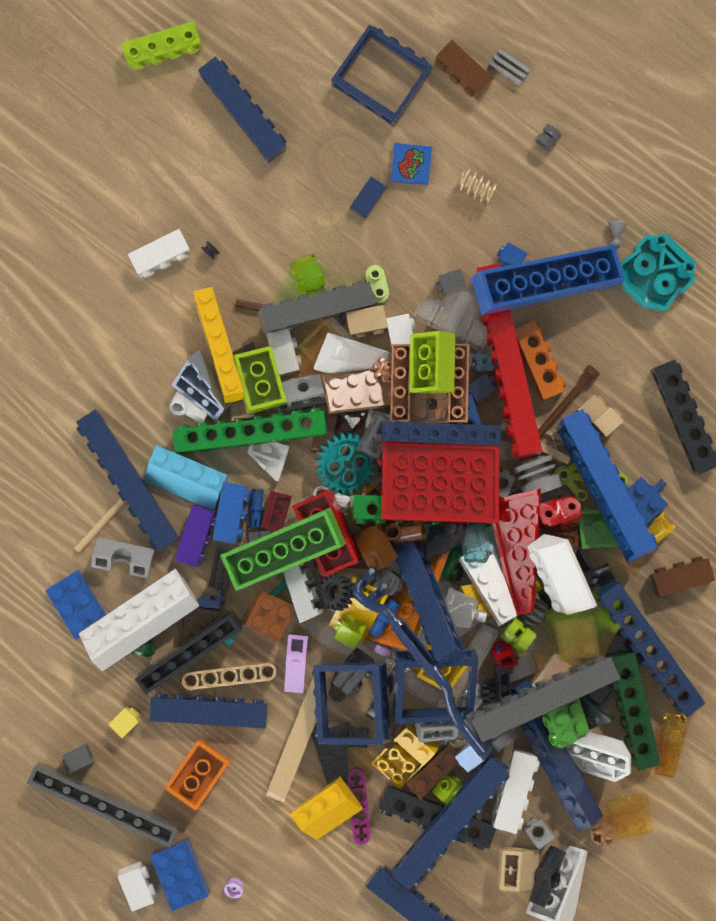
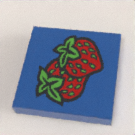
M394 143L391 182L428 185L432 147Z

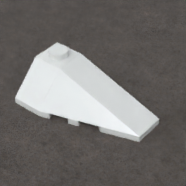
M327 333L314 369L329 374L374 370L372 368L373 364L378 363L380 357H384L385 360L391 358L392 352Z
M571 845L568 847L559 870L561 875L560 882L557 887L552 888L545 908L530 902L526 911L527 914L542 921H573L587 851Z

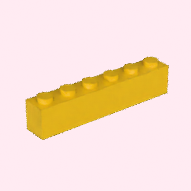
M208 287L194 291L195 305L224 402L227 404L244 399V390L213 288Z

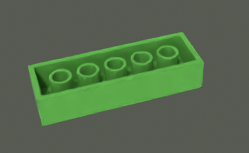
M328 508L229 550L220 556L235 590L238 591L345 545L346 542L331 508Z

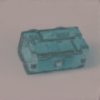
M466 523L465 541L461 543L464 560L468 563H486L489 556L493 553V545L488 540L490 531L486 528L485 523Z

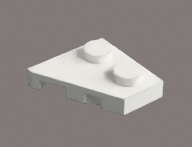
M277 442L251 445L247 453L275 481L279 482L290 446Z

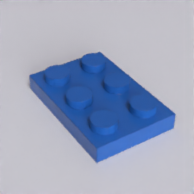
M79 570L45 590L75 639L80 637V632L107 615Z

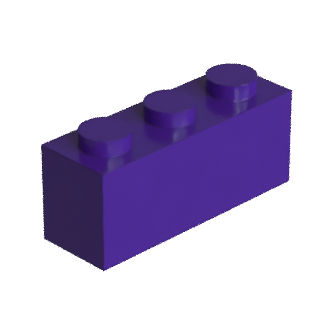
M192 505L174 560L194 567L203 564L206 553H203L205 545L209 546L212 535L209 532L211 527H215L216 512Z

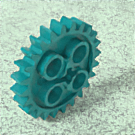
M341 432L339 433V438L332 435L333 441L326 439L327 446L320 445L323 451L317 452L320 459H315V462L319 464V466L315 467V470L321 471L317 474V477L323 478L321 483L323 485L327 484L326 488L328 489L333 488L334 493L340 490V493L344 495L347 490L349 494H352V489L359 492L360 485L365 487V480L371 482L368 476L375 475L371 468L377 467L372 463L376 458L370 457L368 454L356 449L361 440L359 435L354 434L352 437L350 432H347L346 437ZM347 446V452L341 455V448ZM362 457V462L356 465V459ZM344 461H347V466L343 464ZM332 462H336L335 469L330 470L329 465ZM348 472H350V473H351L350 479L347 480V481H345V480H344L345 474L348 473Z

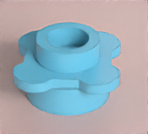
M490 352L487 354L477 353L475 355V369L478 372L482 370L492 371L494 369V365L491 364L489 357Z

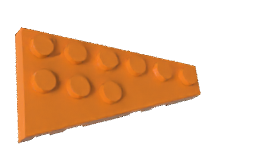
M441 552L433 557L434 561L430 563L437 583L449 552L446 554ZM403 583L402 589L397 595L392 597V600L400 605L395 614L399 619L402 618L416 637H418L421 629L420 617L413 608L414 601L407 592V583ZM391 624L387 625L380 638L370 633L365 636V639L408 651L390 628Z

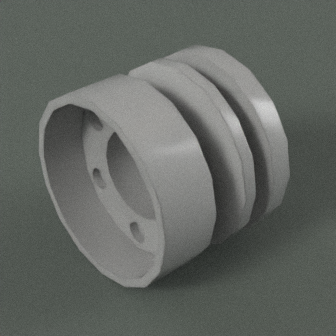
M551 455L535 457L522 462V464L513 469L514 473L524 472L523 476L517 478V481L527 480V484L520 488L522 493L541 488L542 494L563 486L559 474L549 475L548 471L556 467L555 464L547 467L545 465V462L553 460Z

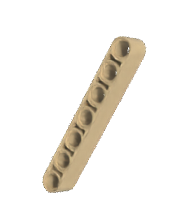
M326 675V690L328 693L332 677ZM313 678L266 796L282 803L286 799L317 721L314 716L316 701L313 697L315 688Z

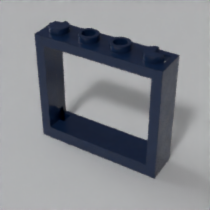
M369 24L331 79V86L394 127L432 72V65L426 61V58H420L415 55L411 48H405L400 45L396 38L392 36L389 38L383 34L384 31L381 28L378 29ZM370 38L423 72L395 113L343 79Z
M464 649L466 655L448 666H469L466 707H457L462 719L466 718V714L474 711L479 660L475 649ZM427 650L432 656L433 650ZM396 651L392 710L395 723L426 724L428 722L446 723L452 721L447 708L402 709L405 668H421V666L409 651ZM438 663L440 667H446L443 664Z
M320 663L314 665L312 671L315 684L313 697L316 701L314 716L317 719L315 734L318 744L384 745L391 742L386 663ZM325 671H372L376 737H329Z

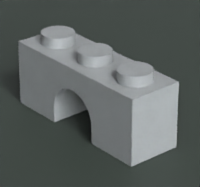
M98 538L92 553V567L111 571L114 563L122 561L130 565L129 575L148 579L154 563L155 549Z

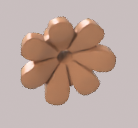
M380 357L378 363H374L372 366L374 370H377L374 373L377 378L382 376L383 382H387L388 378H391V358L385 360L384 357Z

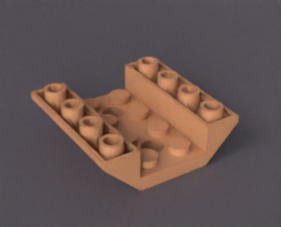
M392 344L390 421L441 424L467 423L470 344H455L454 392L428 395L409 393L410 344ZM430 399H436L437 407L433 410L427 406Z

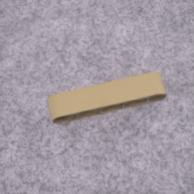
M271 662L195 670L187 672L183 676L182 685L188 690L270 681L275 678L277 667ZM266 666H270L274 671L270 677L265 676L263 673V669ZM245 669H252L254 677L251 679L244 676ZM226 671H232L235 674L233 681H228L225 678ZM207 673L215 675L216 680L214 683L206 681ZM193 675L196 678V684L189 685L186 681L187 676Z

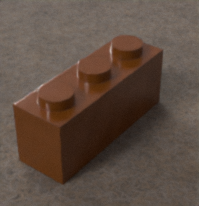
M453 40L436 56L435 62H437V67L451 75L450 79L455 84H460L469 97H474L477 100L493 82V77Z
M702 556L691 558V562L684 564V561L672 564L673 568L666 569L665 566L654 569L655 573L650 574L657 597L715 581L709 558L703 559Z
M449 742L446 743L407 782L408 787L421 799L459 763L455 758L458 754L457 750Z

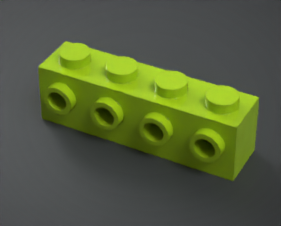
M194 21L122 42L130 70H140L148 64L157 65L168 58L177 59L181 54H193L202 48Z

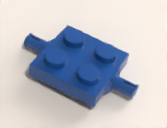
M640 477L629 488L628 494L631 499L633 498L638 505L637 510L640 516L645 518L647 524L668 505L659 493L667 485L663 479L655 486H652L643 477Z

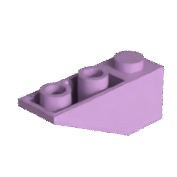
M288 635L284 692H304L308 635Z

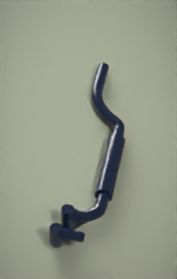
M369 568L363 577L354 583L352 588L353 596L364 607L383 614L389 621L392 631L429 678L433 677L440 686L451 720L476 754L481 757L487 750L462 719L454 701L452 687L441 672L442 668L402 618L399 619L387 605L376 602L387 594V585L385 583L380 584L368 597L362 592L363 587L374 581L375 570Z

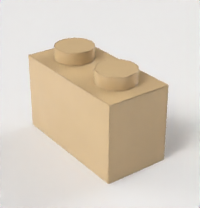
M383 305L346 312L349 334L354 339L365 338V334L373 333V336L382 335L384 331L388 330Z

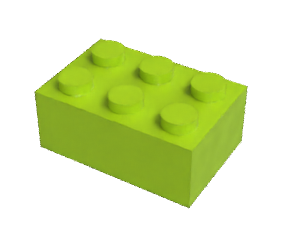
M433 331L411 334L409 393L428 395L454 392L455 333Z
M272 346L233 356L244 390V402L248 415L286 404L287 400Z

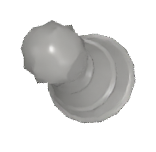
M620 218L609 222L614 237L611 245L614 244L615 249L621 246L619 239L627 226L626 222H620Z

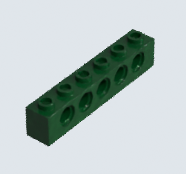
M629 649L610 654L608 657L612 658L619 677L620 672L625 668L627 669L626 676L620 677L619 680L611 683L617 694L615 702L618 710L621 711L620 723L622 728H625L626 736H624V741L630 749L631 766L640 771L661 765L635 652ZM631 687L630 695L625 696V690ZM635 706L636 711L630 715L629 709ZM640 725V730L634 733V727ZM644 743V749L638 752V746Z

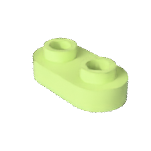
M378 265L370 266L366 271V281L370 282L375 302L384 303L389 297L384 270ZM374 271L379 273V276L376 278L371 275ZM377 290H382V291H383V295H382V296H378V295L376 294V291H377Z

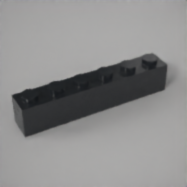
M230 610L139 672L135 681L147 695L241 631L243 627L242 622L235 612Z

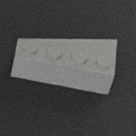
M313 559L283 571L299 623L329 610L320 603L322 600H319L321 594L318 593V590H322V587L319 586L320 583H324Z

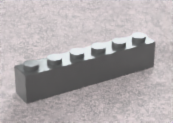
M357 281L352 283L353 286L350 287L341 285L335 287L334 291L328 292L325 289L316 292L317 295L314 296L304 294L299 296L298 300L291 301V298L280 301V304L273 305V303L262 305V308L257 313L263 335L344 315L346 312L371 308L376 302L370 282Z

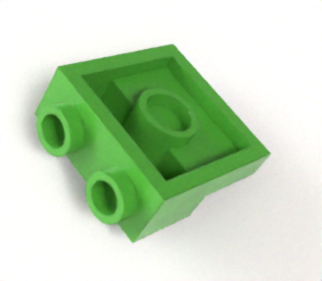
M590 507L580 508L583 516L577 527V533H579L581 550L619 548L600 511L591 510Z
M579 698L543 714V722L550 734L548 736L549 741L557 748L566 747L576 742L578 737L590 732Z

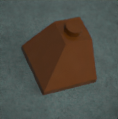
M380 523L352 534L369 568L377 571L385 568L398 558Z

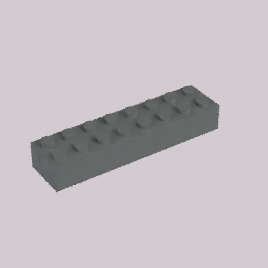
M603 655L594 656L585 660L586 663L569 667V671L558 672L552 675L551 679H543L534 683L535 686L525 687L518 690V695H508L501 698V703L497 702L494 704L493 702L483 706V711H472L466 714V718L463 720L482 743L619 680L620 677L611 657L604 658Z

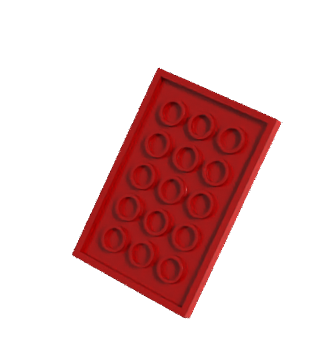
M383 441L381 520L498 524L499 445Z

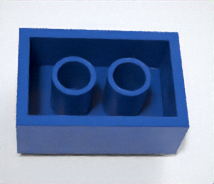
M223 482L213 540L239 544V540H243L244 529H241L242 521L246 522L248 510H245L246 502H250L251 491L248 490L249 487Z
M189 837L173 843L170 848H161L150 855L171 911L209 896L210 889Z

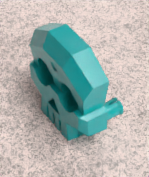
M668 234L646 235L633 248L634 253L620 262L625 281L620 285L621 289L641 308L665 312L678 294L682 295L695 282V260ZM664 259H665L670 265H664V266H663V264H664ZM641 262H646L647 267H642ZM666 281L668 283V287H663L662 282Z

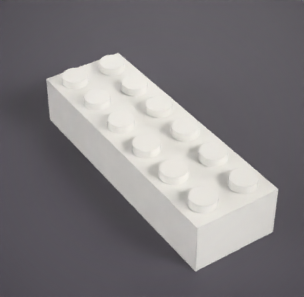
M174 569L80 632L79 636L91 661L101 671H104L198 608L199 604L185 579Z

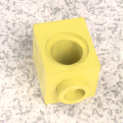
M127 706L108 725L123 738L141 720L139 718L140 714L133 707L129 708Z

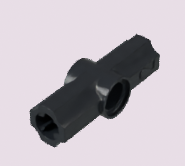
M554 846L549 847L543 865L538 866L535 871L534 879L536 883L528 900L529 902L545 908L552 888L557 887L560 882L561 875L559 870L566 855L565 851Z

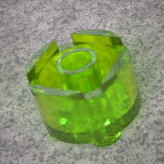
M316 253L295 259L292 263H289L292 274H295L297 281H295L297 292H300L301 295H312L327 289L321 265L316 262L318 259Z

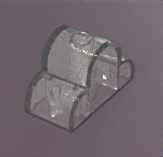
M454 288L444 296L442 301L437 299L426 300L414 312L413 319L439 331L455 333L456 341L462 344H470V348L480 353L487 341L486 328L477 319L480 308L476 295L468 288Z

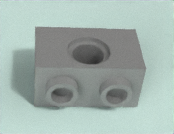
M310 374L306 377L292 378L282 382L289 411L326 403L320 374Z

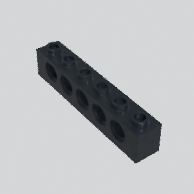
M672 360L651 369L652 376L694 475H699L716 468V451H713L711 446L713 444L712 438L709 433L706 434L704 419L698 415L696 410L698 408L697 403L688 392L690 391V386L686 380H683L681 365ZM669 377H673L676 380L674 387L668 384L667 380ZM677 394L683 397L682 404L676 403L675 396ZM684 412L690 414L691 420L689 422L683 420L682 415ZM691 430L697 431L698 438L696 440L690 437ZM699 447L704 448L706 452L703 458L697 453Z
M386 784L379 809L382 810L381 813L392 817L394 814L399 816L403 822L411 823L413 821L418 823V827L426 829L432 822V816L439 814L446 805L424 797L420 799L413 793ZM402 800L406 803L404 809L399 810L395 807V803ZM416 807L424 809V813L421 816L413 814ZM473 816L470 825L466 829L462 828L459 832L460 836L456 841L461 843L471 842L473 847L484 850V847L490 849L497 828H493L490 821ZM477 827L479 832L477 835L471 836L468 834L469 829Z

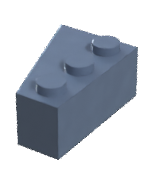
M199 350L186 361L172 383L175 389L215 421L233 403L225 404L217 375Z

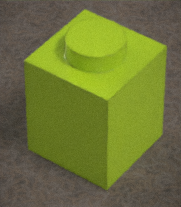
M346 614L343 621L339 619L334 628L337 631L334 639L355 649L363 635L366 624Z

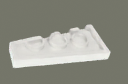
M490 542L462 556L459 562L498 626L514 619L517 614L493 543Z

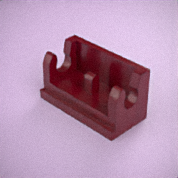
M270 491L261 528L276 531L284 527L292 496Z

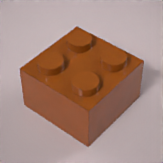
M258 587L241 622L245 626L279 642L295 608L292 603Z

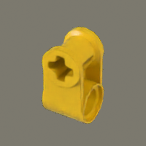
M663 512L657 515L648 527L649 533L655 536L657 543L676 527L664 517L665 514Z

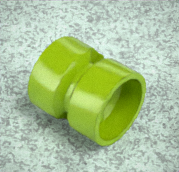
M514 618L507 624L499 637L507 643H513L512 647L522 654L530 646L537 634L528 627L523 628L524 624L517 618Z

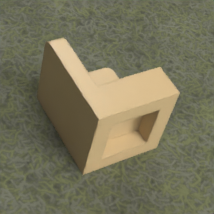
M244 399L243 401L232 403L229 407L232 422L236 418L248 420L253 419L255 416L254 413L248 415Z

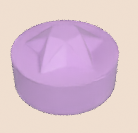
M374 643L372 647L375 652L386 657L390 656L392 648L379 643Z
M237 878L227 880L224 887L225 894L230 898L241 897L244 891V883Z

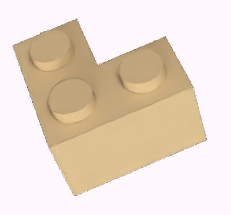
M594 394L575 412L583 409L585 414L588 413L592 420L591 425L593 429L597 430L601 439H603L623 422L621 419L622 414L616 408H607L605 400L601 396Z

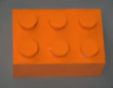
M199 738L164 789L197 811L232 759L202 738Z

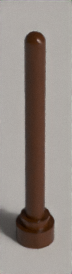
M588 365L583 370L582 379L538 429L540 439L586 384L597 379L600 373L594 367Z

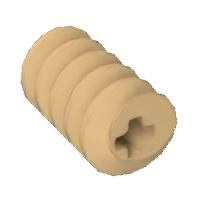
M470 168L465 172L462 171L454 188L461 185V192L467 189L468 196L474 192L473 199L481 196L480 203L487 200L488 205L496 191L497 183L490 186V179L484 183V176L482 175L477 179V172L470 175Z

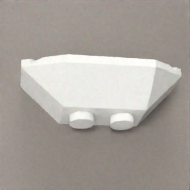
M590 731L578 737L576 742L566 746L576 767L582 772L614 782L631 773V755L621 740Z

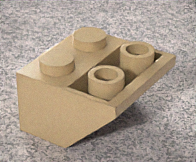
M500 846L499 890L518 892L533 890L536 883L534 874L539 863V849Z

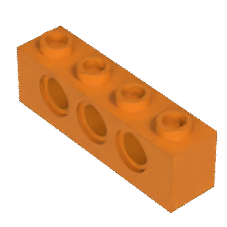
M534 320L515 328L520 352L541 401L563 393L566 384L563 377L558 376L556 371L558 370V365L555 359H551L549 355L551 349L548 342L543 341L541 336L543 335V330L540 324H536ZM534 338L537 341V347H530L528 339ZM542 356L545 359L544 365H538L535 362V357ZM549 373L552 376V382H545L543 374Z

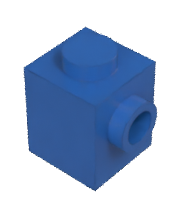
M508 242L506 246L502 245L497 253V256H499L497 262L500 263L501 267L523 263L528 253Z

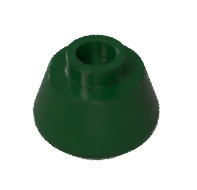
M149 640L131 653L152 657L155 654L154 642Z

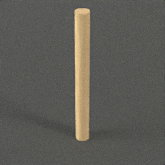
M119 498L74 549L80 553L127 501L123 502Z

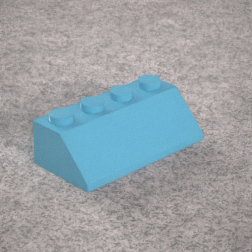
M156 445L148 463L143 482L214 511L220 499L222 484L227 482L229 476Z

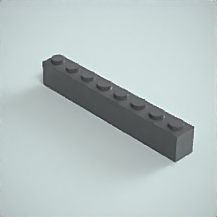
M40 762L34 766L27 782L29 785L169 848L180 828L179 825Z

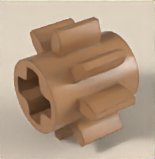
M606 821L602 824L597 822L593 825L594 829L590 831L592 833V840L600 847L604 844L606 846L610 845L613 842L612 839L616 837L614 828L606 823Z

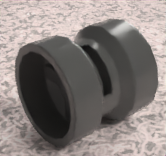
M547 124L543 128V133L538 134L535 138V142L542 149L550 151L553 143L559 140L561 134L556 128Z

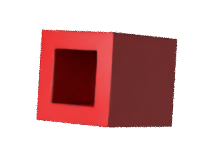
M502 639L489 645L498 666L511 669L519 665L510 643Z

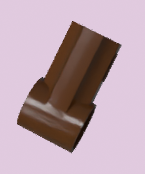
M423 522L401 525L392 523L384 531L388 540L396 545L410 541L425 540L427 536ZM399 531L398 535L394 538L395 532Z

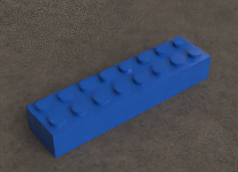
M613 244L479 271L471 278L481 314L486 315L614 288L624 282L625 278Z
M581 409L562 418L556 427V431L627 564H630L650 554L657 548V541L655 536L649 533L645 518L640 516L636 501L633 498L631 499L628 494L627 484L621 481L619 470L615 464H612L608 449L603 447L600 442V434L597 430L593 429L589 414H585L584 410Z

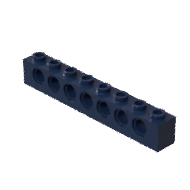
M613 579L596 592L599 597L597 602L603 609L607 608L610 613L608 615L609 619L613 624L617 623L621 629L618 631L623 638L630 640L632 643L629 645L636 655L640 654L642 657L640 662L647 670L650 668L653 673L651 677L657 684L662 685L664 689L661 691L666 698L673 700L674 704L672 706L676 712L689 717L706 704L620 582ZM620 600V605L614 608V602ZM631 615L630 621L624 623L625 618ZM641 630V636L639 638H635V634ZM652 646L651 652L646 653V649ZM663 661V665L657 668L658 662ZM674 676L672 682L667 683L668 678ZM684 691L683 696L678 698L679 693Z

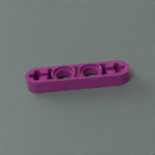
M355 767L348 772V787L352 793L355 791L363 793L364 797L359 803L363 807L362 811L365 813V818L358 821L353 815L351 817L354 841L363 845L370 839L366 781L364 771L361 768ZM354 772L362 775L359 778V786L363 784V787L351 788V785L355 786V779L351 778ZM355 824L363 825V832L367 833L363 840L356 836V834H359V826L355 827Z

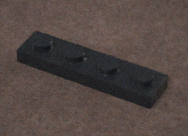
M609 563L583 573L591 592L602 588L613 579L617 580ZM545 589L539 591L538 596L548 605V610L553 608L551 605L552 601Z

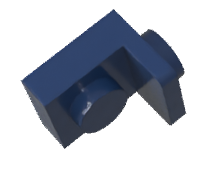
M218 589L217 600H214V596L202 595V598H198L197 602L199 607L220 609L221 605H225L226 594L223 593V589Z

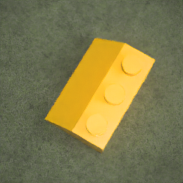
M340 776L296 806L290 813V816L301 831L318 840L361 811L363 807Z

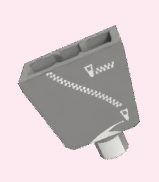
M450 587L445 603L455 627L471 629L473 621L485 623L488 612L476 609L478 600Z

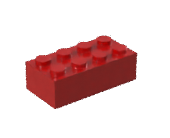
M332 488L292 506L298 521L331 508L346 544L315 558L323 577L356 564L363 559Z

